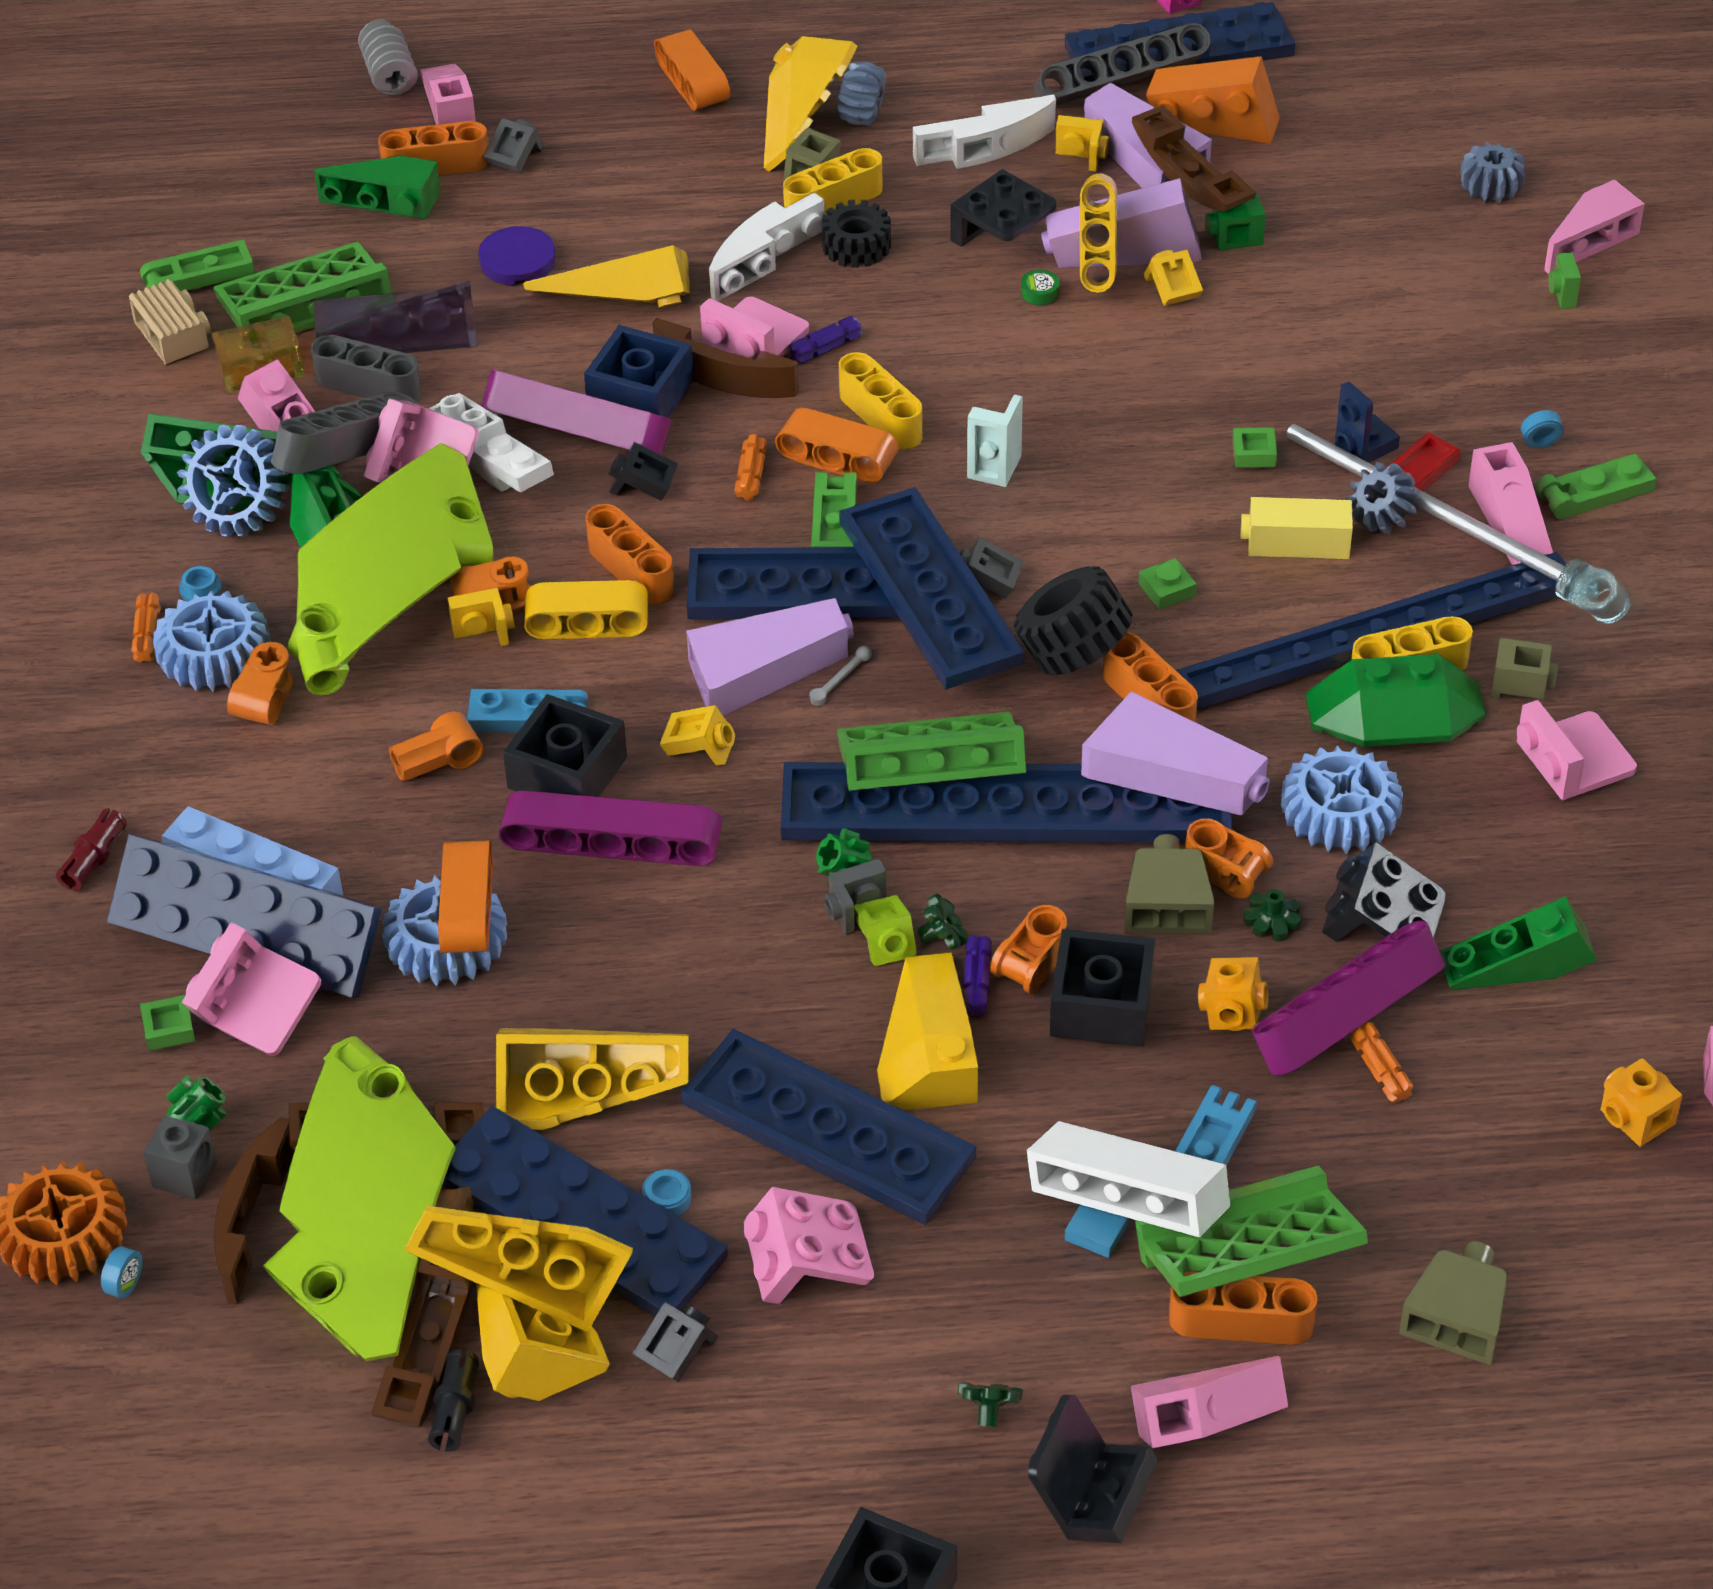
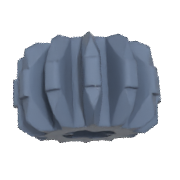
M855 61L847 67L838 96L837 109L841 120L858 126L860 124L869 126L876 121L885 92L886 74L884 68L865 61L864 63Z
M1485 142L1483 147L1472 146L1470 153L1465 154L1464 160L1461 162L1462 188L1470 192V197L1480 196L1484 202L1488 199H1494L1498 203L1501 202L1502 198L1514 199L1515 193L1521 191L1525 181L1524 156L1516 154L1515 147L1504 148L1502 142L1497 146L1491 145L1488 142Z
M1376 462L1372 473L1367 469H1361L1363 479L1360 482H1350L1351 489L1356 493L1346 498V500H1352L1353 519L1359 524L1362 523L1363 527L1369 532L1374 533L1380 529L1383 533L1391 535L1394 523L1406 528L1404 517L1406 514H1417L1416 508L1411 503L1421 498L1419 492L1413 487L1415 479L1408 472H1403L1399 465L1393 463L1386 467L1383 463Z

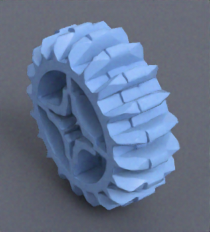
M221 425L218 428L217 434L210 430L203 432L205 443L197 440L191 442L192 448L196 452L195 456L190 454L181 456L184 462L190 464L188 470L182 469L177 472L179 477L187 478V485H182L177 490L180 494L190 495V498L182 506L187 510L196 509L192 519L196 523L206 521L205 529L209 532H216L219 529L222 536L231 537L235 530L238 536L244 537L248 535L249 527L253 531H261L263 529L262 519L270 522L276 519L274 512L270 508L272 506L277 508L285 506L283 500L277 498L278 491L288 492L290 489L288 485L281 484L279 477H285L289 473L275 468L271 463L273 452H270L273 449L274 442L267 438L261 441L260 431L252 429L247 433L246 427L242 425H236L233 430L229 426ZM239 447L236 456L231 455L225 465L219 466L212 463L225 450ZM253 458L260 471V485L253 478V468L255 462L252 461ZM221 473L234 474L233 478L238 481V484L246 488H234V484L229 481V478L221 475ZM207 477L214 485L212 498H210L207 490ZM248 496L255 499L242 512L228 515L231 506H236L241 497Z
M212 590L208 596L199 597L194 593L193 599L188 602L178 599L177 609H165V617L157 620V628L153 638L157 663L160 664L168 679H175L180 687L191 684L195 691H198L203 686H209L212 692L218 685L225 684L228 688H231L232 681L238 679L250 657L251 651L261 643L271 642L267 619L264 618L263 612H260L257 608L256 602L248 603L244 595L233 598L229 591H226L221 596H215Z
M1338 745L1333 752H1327L1319 747L1315 756L1304 753L1300 763L1292 764L1289 774L1286 775L1282 784V813H1285L1287 826L1294 827L1296 838L1308 836L1311 847L1322 843L1325 844L1327 852L1333 847H1342L1345 854H1347L1353 846H1356L1361 851H1365L1369 843L1374 844L1376 842L1380 845L1384 836H1391L1395 824L1398 823V819L1401 817L1402 786L1398 784L1397 773L1389 771L1387 761L1375 762L1373 752L1363 756L1358 754L1356 746L1351 752L1341 751Z
M435 874L432 881L426 884L416 879L414 890L401 888L399 899L390 900L389 912L384 914V933L382 936L384 947L387 948L392 964L399 965L403 976L414 974L418 983L431 978L436 987L442 979H450L456 986L458 978L461 976H467L474 980L476 969L489 971L491 960L500 959L501 947L505 945V940L507 939L506 914L501 907L497 894H492L488 952L441 953L438 935L441 880Z

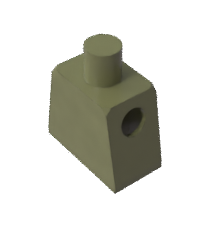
M1171 834L1158 836L1153 842L1154 848H1140L1137 850L1126 896L1125 933L1212 934L1214 897L1202 852L1197 849H1181L1180 839Z
M1473 1241L1466 1245L1463 1255L1447 1250L1438 1251L1404 1302L1399 1335L1491 1365L1496 1347L1507 1273L1504 1269L1492 1266L1495 1257L1492 1248L1482 1242Z

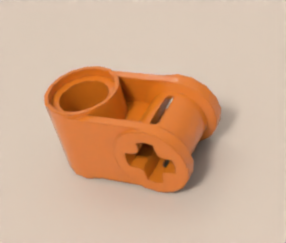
M511 556L480 565L464 566L458 573L450 577L452 596L498 588L502 604L510 603L512 613L522 612L525 610L526 591L531 587L527 583L529 575L528 565L523 559ZM508 569L512 570L513 578L509 579ZM513 591L517 592V601L513 598Z
M277 642L261 643L251 651L248 661L238 679L232 684L228 695L227 712L230 716L271 726L275 724L294 684L292 674L287 670L289 654L282 644Z
M1196 820L1190 824L1187 830L1185 849H1197L1202 852L1209 882L1232 897L1238 899L1249 897L1254 889V882L1259 875L1267 873L1274 864L1273 856L1265 845L1225 827L1216 820Z
M1041 905L1033 908L1010 937L1005 939L996 950L990 966L991 974L998 978L1006 976L1022 984L1025 992L1031 995L1036 994L1056 967L1062 929H1067V917L1064 912L1052 905Z

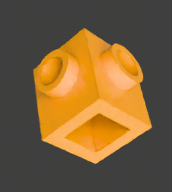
M1258 957L1211 958L1206 983H1200L1198 988L1200 1011H1207L1210 1030L1241 1031L1253 1029L1258 1024L1260 1010H1267L1268 986L1267 982H1262Z
M1643 1058L1627 1068L1619 1067L1615 1069L1605 1080L1600 1110L1604 1113L1610 1124L1620 1128L1639 1147L1676 1125L1683 1095L1671 1084L1665 1074L1656 1071Z

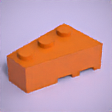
M1262 56L1159 68L1155 70L1146 93L1148 103L1156 108L1164 105L1182 123L1204 134L1271 144L1280 120Z

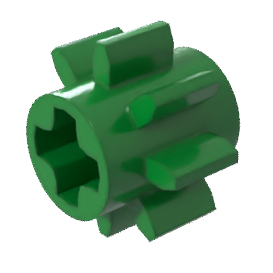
M844 828L841 830L840 836L828 833L827 837L822 840L817 848L816 861L819 866L818 873L828 876L829 883V874L872 861L871 853L868 850L871 846L870 843L860 840L859 833Z
M187 1075L166 1095V1098L173 1103L167 1109L169 1117L209 1127L210 1131L227 1115L220 1108L226 1102L224 1092L213 1080L205 1076H200L194 1082Z

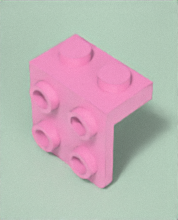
M755 297L744 298L734 308L711 298L700 306L702 343L753 360L757 358L761 351L783 357L790 350L789 345L791 342L804 337L809 332L808 321Z
M389 398L387 406L383 408L379 416V430L374 445L370 447L366 455L365 463L367 467L363 477L376 482H383L441 442L463 454L469 466L479 435L478 429L475 426L415 403Z
M1539 700L1522 705L1516 742L1562 801L1635 774L1637 763L1597 713L1587 711L1555 722Z
M231 922L224 934H221L213 943L211 955L200 973L195 975L189 982L186 996L182 1003L204 1023L267 1055L276 1056L283 1049L320 988L321 978L315 972L261 946L246 929Z
M771 1187L743 1222L744 1235L748 1240L754 1264V1275L758 1280L762 1301L780 1304L804 1275L858 1285H868L874 1278V1271L856 1207L849 1201Z

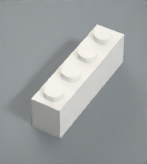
M1058 1121L1027 1149L1033 1192L1196 1237H1201L1230 1207L1225 1164Z

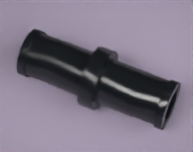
M463 1349L453 1350L447 1355L442 1385L437 1387L433 1397V1405L436 1411L432 1428L428 1435V1442L432 1447L440 1450L443 1435L448 1433L445 1449L448 1452L455 1451L460 1447L465 1418L472 1411L475 1401L474 1394L471 1391L476 1370L479 1366V1358L474 1353L467 1351L464 1367L460 1368L459 1363Z

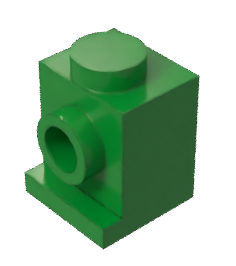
M1257 192L1255 199L1229 210L1219 211L1213 209L1212 212L1205 213L1206 233L1208 236H1213L1218 251L1263 245L1266 214Z

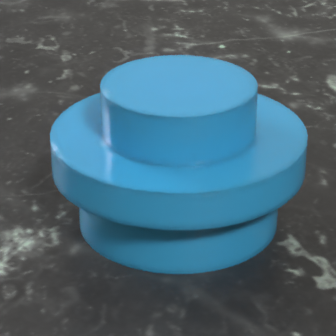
M195 566L188 569L182 575V580L179 584L180 595L186 602L193 599L194 593L199 597L208 596L212 590L215 596H219L222 591L219 576L206 566Z

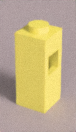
M1251 497L1249 514H1241L1240 532L1241 539H1248V556L1349 559L1353 530L1352 500Z

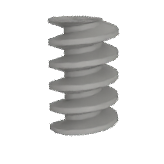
M384 19L374 20L366 24L360 31L358 43L365 60V65L368 68L371 82L383 94L399 95L409 91L416 84L418 74L404 34L400 29Z

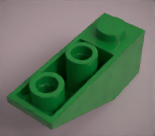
M397 156L316 168L315 170L319 202L426 219L441 192L437 161Z
M1567 896L1440 950L1446 964L1443 969L1451 990L1555 979L1597 961L1586 926Z

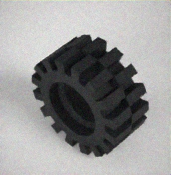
M848 200V206H844L840 202L836 204V210L830 207L827 210V215L822 217V247L824 254H829V260L832 262L839 259V265L846 266L847 262H851V268H858V263L861 262L864 263L865 267L871 266L872 259L876 263L882 261V255L887 256L889 248L891 249V219L888 216V212L884 208L880 210V205L876 203L869 207L866 200H861L860 205H855V200Z

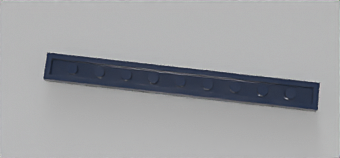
M1558 552L1545 555L1569 568ZM1521 562L1177 669L1176 671L1197 691L1198 710L1347 663L1352 659L1354 642L1362 636L1451 616L1462 618L1469 624L1576 591L1578 578L1574 574L1571 582L1565 586Z

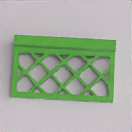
M358 241L213 286L216 298L239 329L242 343L247 349L394 303L387 268L382 262L376 264ZM356 257L352 262L343 261L346 259ZM311 270H318L316 273H309V272H308V271H311ZM331 272L342 273L339 276L329 275ZM276 281H280V282H281L279 285H278V284H270V283H273V282H276ZM295 283L306 284L304 287L293 286ZM238 293H245L243 296L234 295ZM258 295H267V296H269V297L266 298V299H264V298H256Z
M1010 712L837 729V740L846 768L849 791L1026 773L1024 730L1021 725H1015Z
M1319 1165L1229 1190L1230 1207L1201 1237L1135 1220L1141 1261L1147 1268L1156 1266L1180 1297L1368 1244L1367 1230L1328 1189L1326 1173ZM1303 1227L1311 1229L1309 1231L1295 1230L1293 1228ZM1328 1230V1231H1336V1232H1340V1233L1327 1234V1233H1325V1232ZM1247 1240L1264 1241V1243H1247ZM1280 1244L1294 1245L1290 1247H1279ZM1201 1253L1217 1254L1215 1258L1199 1255ZM1233 1257L1248 1258L1241 1261L1232 1260ZM1187 1270L1199 1271V1273L1183 1276Z

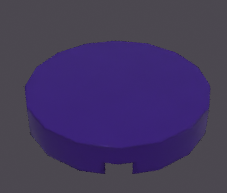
M512 226L499 229L488 235L480 244L478 257L481 270L489 279L504 285H515V281L525 280L526 282L547 276L554 268L556 252L551 237L543 231L525 226Z

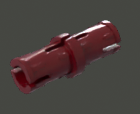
M109 808L103 809L91 829L86 834L78 837L74 843L75 849L56 873V878L62 886L69 890L72 886L74 891L81 890L97 865L104 864L110 855L108 850L111 848V845L127 827L126 819L119 812L112 810L110 814Z

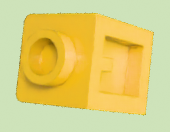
M1059 115L1056 123L1055 154L1089 158V171L1097 172L1100 158L1106 159L1109 146V136H1103V120Z
M1173 250L1159 252L1151 258L1144 272L1147 282L1154 280L1164 306L1199 298L1203 292L1188 250L1175 253Z
M498 588L447 597L454 639L496 631L500 646L509 645L507 629L515 628L510 603L502 604Z
M716 705L671 713L660 746L667 756L705 750L716 766L725 765L734 744L735 732Z

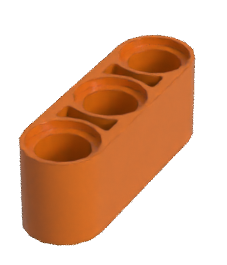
M691 29L655 39L654 50L661 69L693 111L729 101L730 87L726 75Z
M476 121L393 129L382 133L378 139L380 159L406 156L437 161L439 176L483 170L489 165L483 157L488 147L487 129L485 125Z
M802 407L796 409L791 414L775 438L777 450L789 460L844 476V472H857V480L867 483L878 482L899 451L896 439L884 430Z
M599 504L589 509L585 518L590 554L618 580H631L643 584L648 591V604L660 605L672 599L675 591L671 555L618 507L610 504Z
M1127 632L1118 644L1103 656V679L1120 697L1125 699L1130 692H1134L1196 723L1197 691L1140 637L1134 633Z
M490 840L443 843L438 920L441 953L488 952L493 878V856Z
M1185 1272L1183 1276H1188L1199 1272ZM1252 1276L1182 1297L1171 1286L1168 1318L1170 1326L1176 1333L1189 1338L1295 1345L1307 1341L1313 1334L1318 1297L1312 1285L1296 1278Z

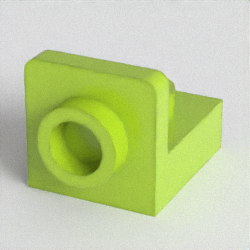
M897 895L854 905L855 921L867 938L870 960L874 966L916 956L917 951L911 914Z

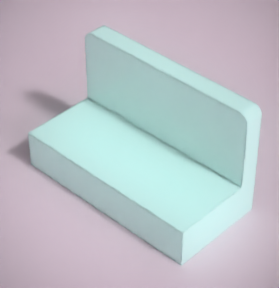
M1014 394L1005 413L972 407L968 415L967 478L998 486H1007L1021 458L1023 396Z

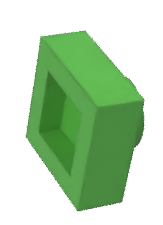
M1573 252L1557 253L1555 270H1550L1548 276L1550 293H1556L1560 309L1576 308L1581 276Z
M1274 427L1233 428L1232 441L1235 468L1276 467L1277 449Z
M1176 558L1139 571L1138 584L1159 610L1196 596L1197 583Z
M186 995L140 1004L149 1051L195 1042L191 1013L182 1003Z

